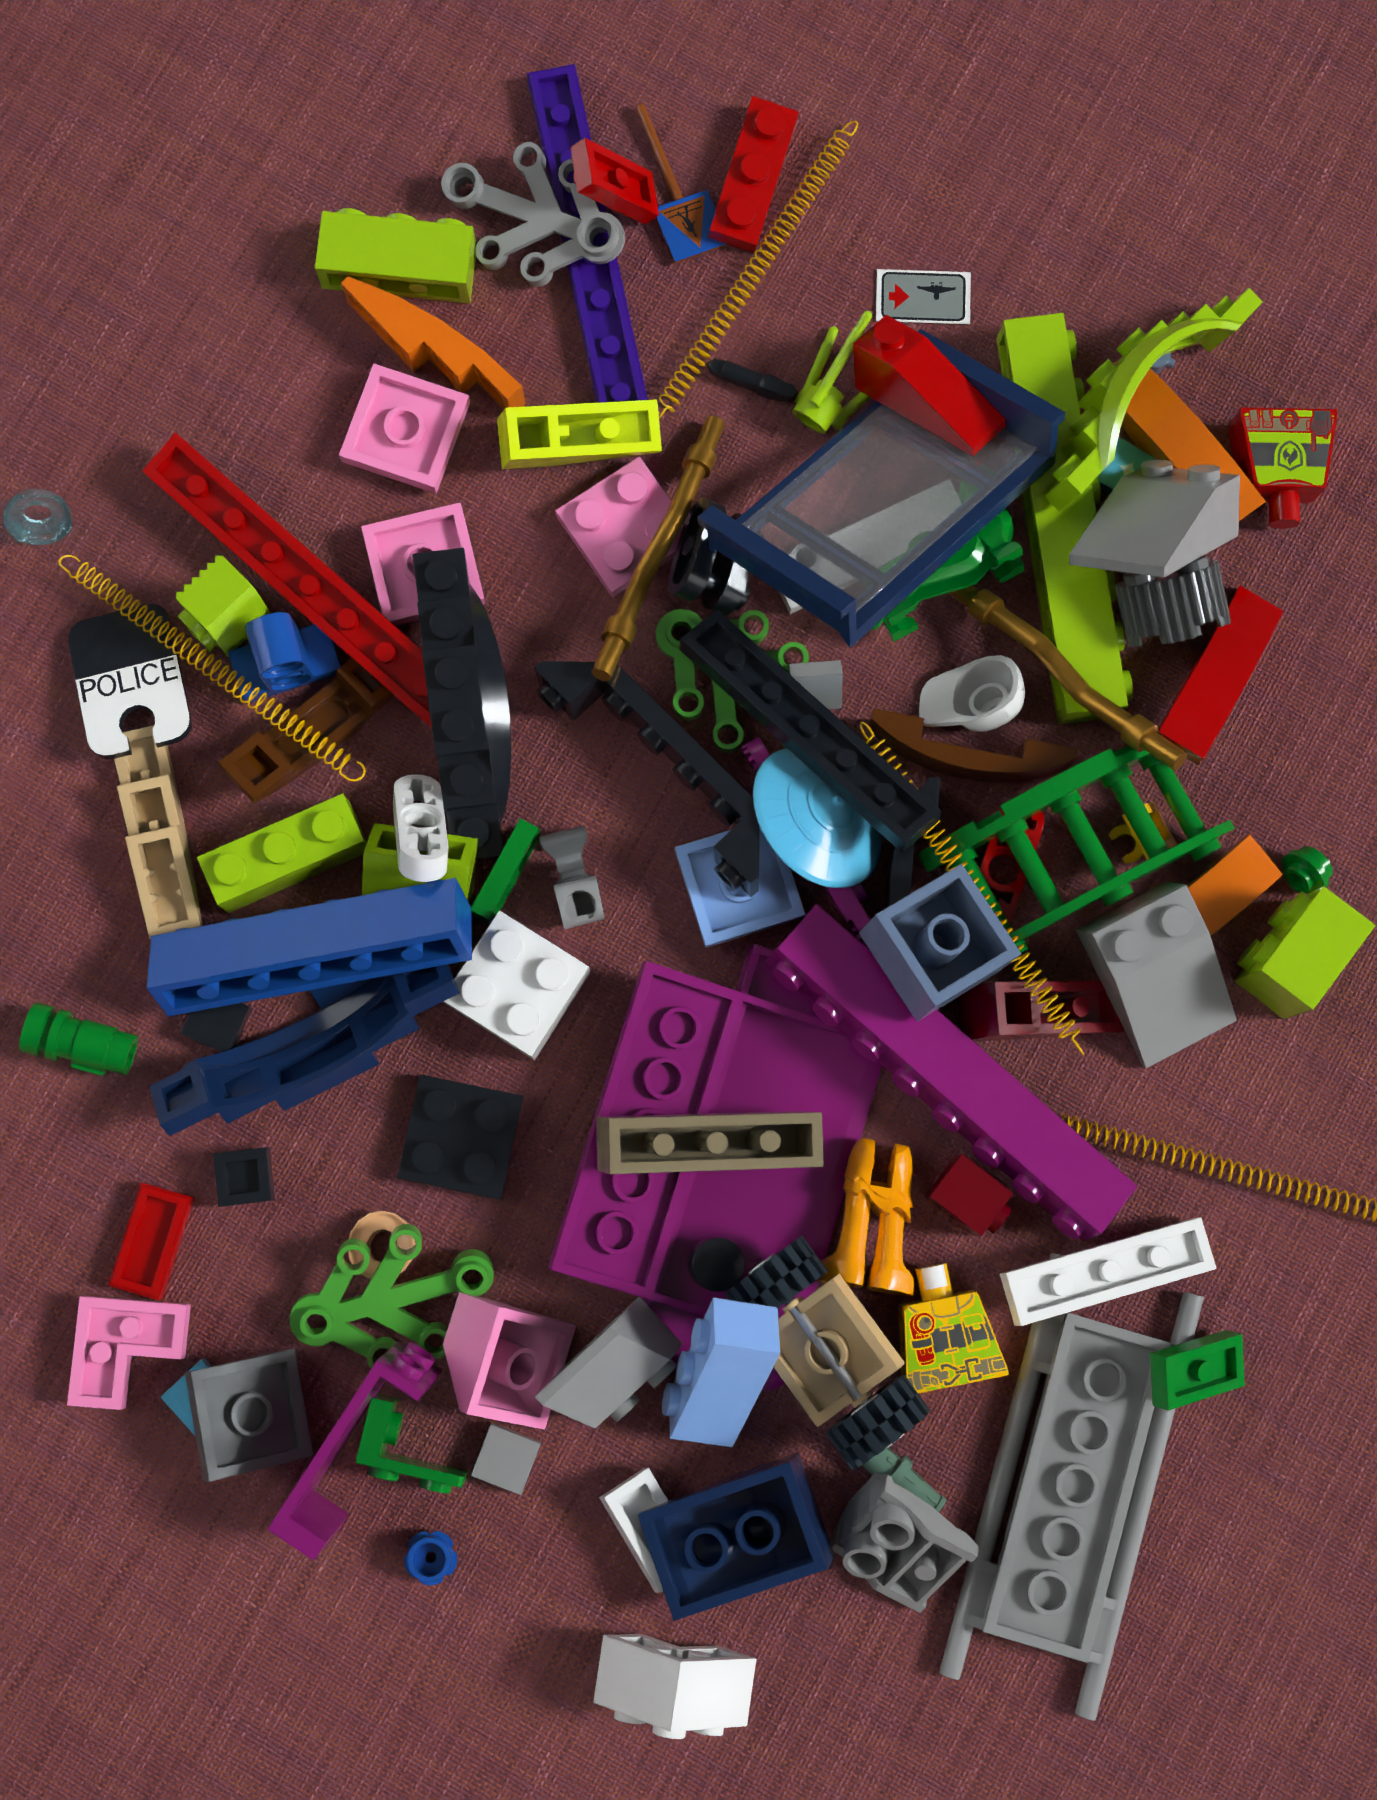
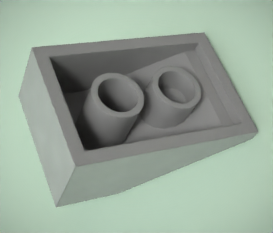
M1149 460L1143 462L1140 469L1121 477L1069 554V565L1163 578L1238 536L1240 475L1220 473V467L1216 465L1203 464L1191 466L1188 469L1173 468V462L1168 460Z
M1165 882L1075 929L1144 1068L1156 1064L1237 1021L1210 933L1187 885Z

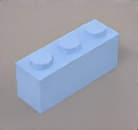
M719 1298L712 1299L704 1319L697 1318L694 1323L689 1351H682L679 1356L674 1383L668 1382L664 1389L662 1413L670 1417V1439L733 1447L780 1355L777 1307Z

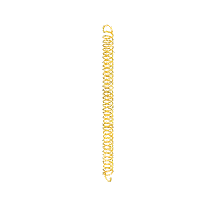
M851 121L842 130L834 131V137L828 141L829 145L824 146V152L819 154V160L814 161V167L809 169V175L804 176V182L799 184V190L794 191L795 197L789 199L790 204L784 206L785 212L779 214L780 219L775 220V227L769 229L770 234L765 235V242L760 243V249L754 252L755 257L750 258V265L745 266V272H741L739 275L740 280H736L734 283L735 287L730 288V295H726L724 298L725 302L720 303V310H716L714 313L715 318L709 320L710 325L705 326V333H701L699 335L700 340L694 342L695 348L689 350L690 356H685V363L679 365L680 371L674 372L675 379H670V386L664 388L665 394L659 395V400L665 407L659 415V419L663 416L666 409L675 412L673 407L666 405L662 401V396H666L675 404L680 405L676 398L668 395L667 388L673 389L678 395L685 397L682 391L673 387L671 381H677L684 388L690 389V386L679 380L676 374L681 373L688 380L696 382L695 378L684 372L681 366H688L694 373L701 374L696 367L688 364L686 359L692 358L700 366H706L702 360L692 355V350H696L703 357L711 359L710 355L698 349L696 344L698 342L703 343L709 350L716 351L711 344L702 340V335H707L717 344L721 343L717 337L709 334L706 329L711 327L719 335L726 336L723 330L713 326L712 320H717L725 328H731L726 321L717 317V312H722L731 321H736L732 314L722 309V305H727L735 313H741L739 308L727 302V297H732L738 304L746 306L742 299L732 294V290L736 289L744 297L751 298L748 292L737 287V282H742L752 291L756 290L751 283L742 279V275L747 274L752 281L761 283L757 276L747 272V267H752L762 276L766 275L764 270L752 264V260L757 259L762 266L771 268L767 261L757 257V252H762L765 257L772 261L776 260L774 255L762 249V244H767L775 253H781L777 246L766 240L768 236H771L779 245L785 246L784 240L776 235H772V229H776L785 238H791L787 231L776 225L778 221H781L786 228L795 231L794 225L786 220H782V214H786L793 222L800 223V219L794 214L787 212L786 208L791 206L797 214L805 216V212L800 207L792 205L791 200L796 199L801 206L807 209L810 208L809 203L797 197L796 193L801 191L808 200L815 201V197L808 191L802 190L801 185L806 184L812 192L819 194L820 190L818 187L806 182V178L810 176L815 183L825 186V182L818 176L812 175L811 170L815 169L819 175L829 179L830 175L825 170L816 167V163L820 161L827 170L835 171L831 163L821 160V155L825 154L835 164H839L840 161L835 155L826 152L827 147H830L837 155L845 156L843 150L831 145V140L835 139L838 145L844 149L850 148L846 141L837 138L835 134L841 132L853 136L858 128V121ZM856 123V128L852 134L844 131L847 126ZM839 141H841V142H843L844 144H846L847 147H845L844 145H842ZM828 155H830V156H832L833 158H835L838 162H836V161H834L833 159H831Z
M64 555L59 558V565L68 572L70 578H76L77 583L83 584L86 589H91L92 594H98L99 599L105 600L107 605H113L116 611L120 610L122 616H128V620L135 621L136 626L142 627L144 632H150L153 638L157 637L159 643H165L168 649L172 648L173 653L180 654L181 659H187L189 665L195 664L196 670H202L204 676L210 675L211 681H217L220 687L225 686L226 692H232L235 698L240 697L241 703H247L250 709L255 708L256 714H263V719L265 720L270 719L271 725H278V729L285 731L286 736H293L295 742L301 741L303 748L308 747L309 753H316L318 759L324 758V763L326 765L331 764L333 770L339 769L340 775L345 779L355 782L364 777L366 770L359 761L357 763L363 769L361 777L350 779L341 773L342 767L349 761L351 754L346 755L341 765L334 768V762L343 753V748L337 751L332 761L326 762L327 755L336 746L335 742L328 747L325 755L322 757L318 756L319 750L327 743L328 737L323 738L317 750L311 751V745L319 738L320 731L314 734L308 745H303V740L311 733L313 726H309L302 738L296 740L295 735L303 728L305 720H302L297 725L293 734H288V728L297 720V714L289 720L286 728L281 729L280 723L287 718L290 709L283 712L279 722L273 723L272 719L281 710L282 703L275 707L271 717L266 718L265 712L272 707L275 698H271L265 705L264 710L258 712L257 707L266 699V692L259 697L256 705L251 707L250 701L259 693V687H256L251 692L247 701H243L242 696L251 688V681L243 687L241 694L236 696L234 692L243 683L244 676H241L236 681L232 690H228L227 685L236 677V670L232 671L226 683L221 685L219 680L226 675L229 665L223 667L217 679H213L212 674L221 666V659L217 660L210 673L206 674L204 669L212 663L214 654L207 657L202 668H198L197 663L205 657L207 653L206 648L202 649L195 662L191 663L189 658L197 652L200 646L199 643L192 646L187 657H183L182 652L190 646L192 642L191 637L186 639L180 651L176 652L174 647L183 640L184 632L177 635L172 646H168L167 641L176 634L177 627H173L168 632L165 641H161L159 636L167 631L170 625L169 621L165 622L160 627L158 635L154 636L152 631L160 625L162 616H158L153 621L150 630H146L144 626L153 619L155 615L154 610L150 611L146 615L143 624L139 625L137 620L146 613L147 605L139 609L135 619H131L130 614L135 612L140 605L139 599L132 603L128 614H124L122 609L130 604L133 599L132 594L127 595L121 607L117 609L115 604L124 597L125 589L118 591L113 603H109L107 599L117 591V583L113 584L108 589L106 597L102 598L100 593L108 588L111 582L110 578L105 579L101 583L98 592H94L93 588L101 582L103 573L97 574L91 583V587H87L85 583L95 575V567L88 570L83 582H80L78 577L86 572L89 563H83L79 567L76 576H72L70 571L61 564V560L65 557H73L78 562L80 560L72 555ZM87 564L86 568L79 574L82 567ZM94 569L92 575L86 580L88 574ZM101 575L99 581L94 585L95 580ZM108 581L107 585L101 590L105 582ZM114 586H116L114 591L109 595L111 589ZM123 591L121 597L116 601L118 595ZM130 597V600L124 605L125 601ZM138 602L136 607L131 611L132 607ZM145 608V610L143 611V613L139 616V614H140V612L142 611V609ZM153 613L150 619L146 622L149 615ZM160 618V620H159V622L156 624V626L153 627L154 624L156 623V621Z
M860 722L861 732L865 739H868L865 743H868L874 737V733L866 723ZM862 724L867 727L872 735L869 739L862 728ZM885 739L870 747L875 750L880 744L885 742ZM888 747L887 749H885L884 751H882V752H880V753H878V754H879L880 756H882V755L885 754L887 751H889L891 748ZM894 755L886 761L889 763L891 760L896 758V756ZM898 764L897 766H895V767H893V768L896 770V769H897L898 767H900L902 764ZM930 828L923 835V838H932L929 842L930 847L939 845L936 848L934 854L940 855L945 853L941 857L940 863H947L951 861L945 869L946 871H950L953 868L948 869L949 866L953 862H955L959 857H961L962 853L950 859L942 861L953 849L957 847V845H954L944 851L937 853V851L946 842H948L951 839V837H948L936 844H932V842L946 829H942L930 836H926L927 833L932 829ZM968 861L962 863V865L965 866L968 864ZM979 878L974 879V883H976L979 880ZM985 886L978 888L980 892L984 889ZM990 894L984 896V898L987 900ZM996 903L990 904V907L993 908ZM1002 911L996 912L995 915L999 916ZM1007 919L1000 921L1001 924L1004 925ZM1013 928L1006 929L1007 933L1013 930ZM1018 936L1011 938L1013 942L1018 939ZM1024 944L1017 946L1019 951L1024 947ZM1025 953L1017 957L1015 960L1012 961L1014 962L1019 960L1014 965L1013 971H1018L1027 967L1020 973L1018 979H1024L1029 976H1032L1024 984V987L1028 988L1038 984L1030 992V996H1035L1044 992L1036 1000L1035 1004L1038 1005L1049 1001L1042 1008L1041 1013H1046L1057 1008L1048 1016L1047 1021H1053L1055 1019L1062 1017L1054 1024L1052 1029L1057 1030L1068 1025L1058 1035V1038H1064L1066 1036L1073 1034V1036L1071 1037L1073 1043L1078 1048L1080 1053L1084 1055V1052L1080 1048L1077 1041H1075L1074 1037L1078 1033H1080V1028L1062 1035L1075 1023V1020H1071L1067 1023H1064L1056 1027L1061 1021H1063L1069 1015L1070 1012L1067 1011L1056 1017L1051 1018L1058 1010H1060L1064 1006V1003H1060L1056 1006H1053L1045 1010L1054 1000L1058 998V995L1056 994L1045 1000L1040 1001L1052 989V986H1049L1043 990L1033 993L1047 980V978H1042L1032 984L1027 985L1033 978H1035L1041 972V969H1038L1030 974L1022 976L1028 969H1030L1035 964V961H1032L1019 968H1016L1023 960H1025L1030 955V953Z
M1068 1113L1061 1117L1063 1120L1067 1116V1124L1070 1127L1076 1118L1077 1133H1079L1082 1124L1086 1121V1134L1084 1138L1086 1141L1092 1126L1096 1124L1094 1145L1097 1143L1098 1136L1105 1126L1103 1147H1106L1109 1135L1115 1129L1113 1150H1115L1118 1139L1124 1131L1123 1153L1126 1150L1130 1137L1134 1134L1132 1155L1135 1154L1138 1142L1143 1137L1144 1148L1141 1157L1144 1158L1147 1146L1153 1139L1152 1161L1159 1144L1163 1142L1161 1164L1164 1162L1165 1154L1170 1145L1173 1146L1171 1166L1174 1163L1177 1151L1182 1147L1180 1169L1183 1168L1185 1157L1191 1150L1192 1162L1189 1168L1190 1171L1193 1169L1197 1155L1201 1153L1202 1162L1199 1169V1174H1201L1204 1163L1210 1155L1211 1167L1208 1174L1209 1177L1212 1175L1215 1162L1220 1158L1221 1169L1218 1179H1221L1223 1168L1227 1161H1230L1231 1169L1228 1176V1182H1230L1233 1170L1239 1163L1238 1185L1241 1183L1245 1168L1249 1166L1250 1176L1247 1181V1187L1251 1185L1253 1173L1256 1169H1259L1260 1176L1256 1187L1259 1190L1262 1177L1268 1171L1267 1193L1270 1191L1273 1177L1278 1174L1279 1183L1276 1188V1195L1280 1193L1283 1179L1288 1177L1285 1197H1289L1291 1185L1297 1179L1298 1189L1295 1194V1200L1299 1198L1301 1186L1304 1182H1307L1308 1190L1305 1195V1203L1309 1200L1311 1188L1317 1185V1194L1314 1200L1315 1206L1319 1202L1321 1190L1326 1187L1327 1196L1324 1201V1209L1328 1206L1331 1192L1336 1190L1337 1198L1333 1206L1334 1211L1338 1208L1340 1196L1342 1193H1346V1202L1343 1207L1344 1214L1348 1210L1349 1199L1355 1195L1356 1203L1353 1208V1217L1357 1214L1359 1201L1365 1198L1366 1205L1362 1218H1366L1368 1205L1371 1201H1375L1372 1222L1377 1218V1201L1375 1198L1368 1201L1364 1195L1358 1199L1356 1193L1348 1195L1346 1190L1339 1193L1336 1187L1329 1191L1327 1185H1323L1320 1188L1317 1182L1310 1185L1307 1179L1300 1183L1298 1177H1294L1291 1180L1288 1174L1281 1178L1279 1172L1271 1175L1269 1169L1262 1172L1259 1166L1252 1170L1250 1164H1246L1243 1167L1240 1161L1233 1165L1230 1158L1226 1159L1223 1163L1221 1155L1214 1159L1213 1155L1208 1153L1204 1157L1202 1150L1194 1154L1193 1148H1189L1185 1152L1183 1145L1178 1146L1175 1150L1173 1142L1166 1146L1164 1140H1160L1156 1144L1154 1137H1151L1146 1142L1144 1134L1140 1135L1137 1139L1136 1133L1131 1132L1127 1137L1125 1129H1122L1118 1134L1115 1126L1108 1132L1107 1125L1103 1124L1098 1130V1123L1096 1121L1092 1122L1089 1126L1088 1120L1085 1118L1079 1124V1118L1074 1116L1070 1121Z

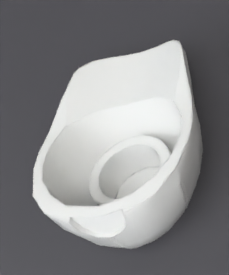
M1002 655L983 657L928 680L922 688L919 717L924 718L923 725L926 727L962 725L973 732H987L1010 722L1023 707L1025 686L1022 674L1011 658Z

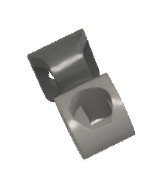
M585 825L539 836L542 849L555 860L559 872L560 881L557 882V885H554V890L564 929L605 920L596 875L591 876L585 873L582 860V850L587 840Z

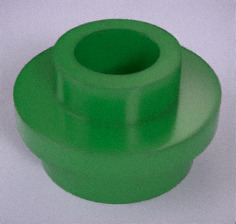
M1303 846L1299 850L1289 851L1282 858L1281 864L1284 871V879L1293 890L1309 894L1323 886L1328 887L1333 869L1329 860L1317 849Z

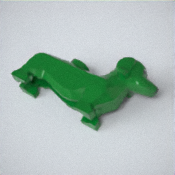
M980 467L993 476L997 475L988 467ZM963 479L959 487V500L962 505L979 491V489ZM1006 508L871 630H876L883 622L890 638L895 642L918 629L915 619L905 615L914 611L921 600L968 588L978 583L988 570L994 574L1000 584L1024 572V563L1020 559V556L1023 555L1022 546L1018 542H1011L1013 523ZM928 531L916 536L908 545L907 552L886 563L879 571L886 574L932 532Z

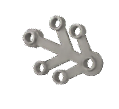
M533 142L520 144L514 151L513 161L519 172L526 177L535 202L484 184V180L478 171L467 163H456L450 166L442 177L441 186L443 193L457 208L469 209L478 204L526 222L498 236L487 235L478 241L475 248L476 257L489 270L502 268L506 264L509 254L554 233L571 240L544 254L531 252L521 261V274L532 286L541 287L546 285L551 280L554 271L582 258L594 264L608 263L614 260L624 247L625 232L619 220L609 213L600 212L595 200L578 193L575 183L567 182L568 174L574 170L572 158L561 164L558 177L565 190L572 193L581 219L561 211L544 170L546 167L545 155L540 147ZM527 154H537V160L532 166L526 167L522 165V160ZM466 183L474 184L473 191L465 197L459 196V190L462 185ZM597 234H609L608 242L601 247L593 245V239ZM491 246H498L500 250L497 257L491 260L485 259V251ZM534 263H544V270L539 276L529 275V269Z

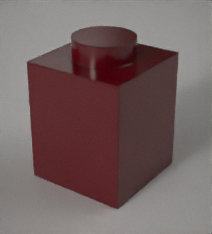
M959 1154L954 1156L924 1197L972 1235L982 1236L986 1230L994 1234L1005 1222L1012 1211L1006 1203L1014 1193L965 1155Z

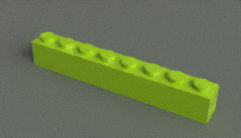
M1064 313L1003 320L996 338L1002 376L1065 412V420L1058 425L1055 464L1021 494L1043 634L1047 636L1090 687L1125 710L1128 707V701H1131L1133 698V683L1130 672L1122 670L1120 651H1123L1125 647V635L1121 621H1114L1111 603L1115 602L1117 597L1115 576L1112 571L1106 572L1105 569L1069 565V554L1097 514L1095 505L1100 503L1101 496L1098 476L1079 496L1059 511L1044 497L1058 482L1052 474L1069 458L1061 449L1075 435L1069 427L1080 416L1079 408H1082L1078 402L1084 396V386L1080 377L1074 378L1072 361L1076 359L1077 353L1075 334L1073 330H1066ZM1013 446L1016 458L1023 451ZM1050 673L1058 725L1100 720L1097 716L1079 705Z

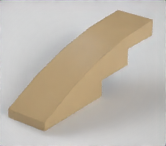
M154 725L123 732L130 741L132 755L114 759L120 782L117 790L129 835L125 837L149 939H151V936L174 932L181 928L203 926L188 838L168 745L157 748L152 732Z

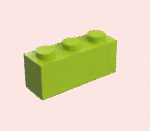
M342 208L337 212L322 211L315 270L322 289L343 291L341 282L349 276L399 297L470 304L476 261L475 248L477 245L474 228L452 218H442L437 220V222L419 221L412 216L402 213H392L387 217L369 216L362 211L352 208Z
M342 793L200 855L197 859L217 905L226 912L231 913L363 855L367 839L352 804Z

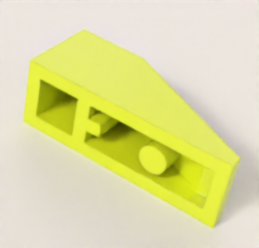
M657 399L508 407L497 418L502 469L558 466L659 453L662 451Z

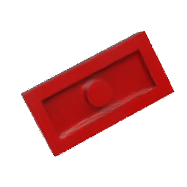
M587 138L580 140L570 147L574 168L573 178L578 193L644 225L659 216L652 171Z

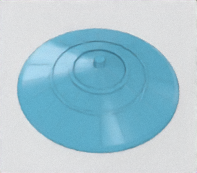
M789 749L778 750L767 757L761 764L755 777L753 803L760 828L779 858L800 876L822 886L846 888L866 880L879 862L882 850V834Z

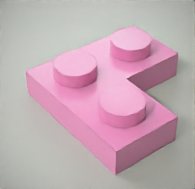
M80 1296L67 1406L125 1409L132 1356L169 1359L185 1358L191 1304Z

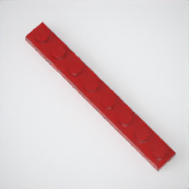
M175 432L142 472L432 728L422 655L423 650Z

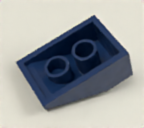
M799 1452L740 1472L637 1514L673 1621L827 1570L835 1558Z

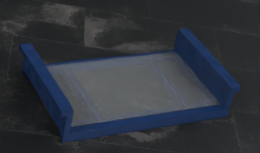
M922 329L918 332L926 336L1006 419V427L979 452L971 456L882 403L875 401L738 519H733L713 505L698 516V524L707 530L709 550L716 554L719 551L836 629L849 648L1050 469L1056 461L1058 425L1065 420L1064 411Z

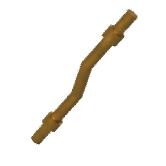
M708 416L696 443L689 446L682 462L684 472L667 513L636 566L616 615L610 616L601 634V639L604 643L592 669L593 676L599 680H611L623 650L630 648L637 632L635 621L651 582L688 516L702 479L709 477L717 459L714 451L725 427L724 421L717 416Z
M974 586L948 593L967 606L968 613L985 626L993 624L1032 651L1079 705L1120 732L1121 740L1137 752L1147 751L1174 771L1184 764L1187 758L1185 751L1157 733L1158 727L1140 714L1132 716L1090 687L1047 636L1007 610L1001 598L987 589L980 591Z

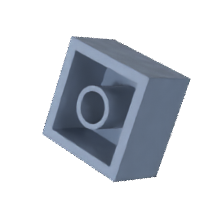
M962 864L877 913L859 932L916 1022L1000 972L1021 955V952Z

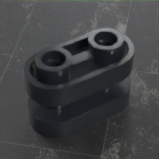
M703 497L695 502L684 522L668 577V591L687 601L695 600L703 591V606L713 612L719 610L724 616H727L734 610H739L745 604L750 591V584L748 582L750 572L719 551L714 554L709 550L707 530L698 524V516L711 505L725 514L726 509L723 505ZM735 513V514L732 515L731 517L736 520V519H738L742 514H741V513ZM760 529L756 534L764 538Z

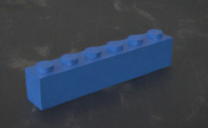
M456 878L394 890H380L373 894L347 899H332L321 904L300 908L280 909L273 913L248 918L228 919L221 923L201 927L177 929L174 932L151 936L147 989L167 1016H174L472 960L471 906Z

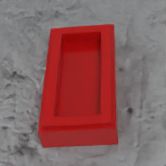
M145 1182L140 1183L108 1286L152 1299L163 1300L195 1197Z

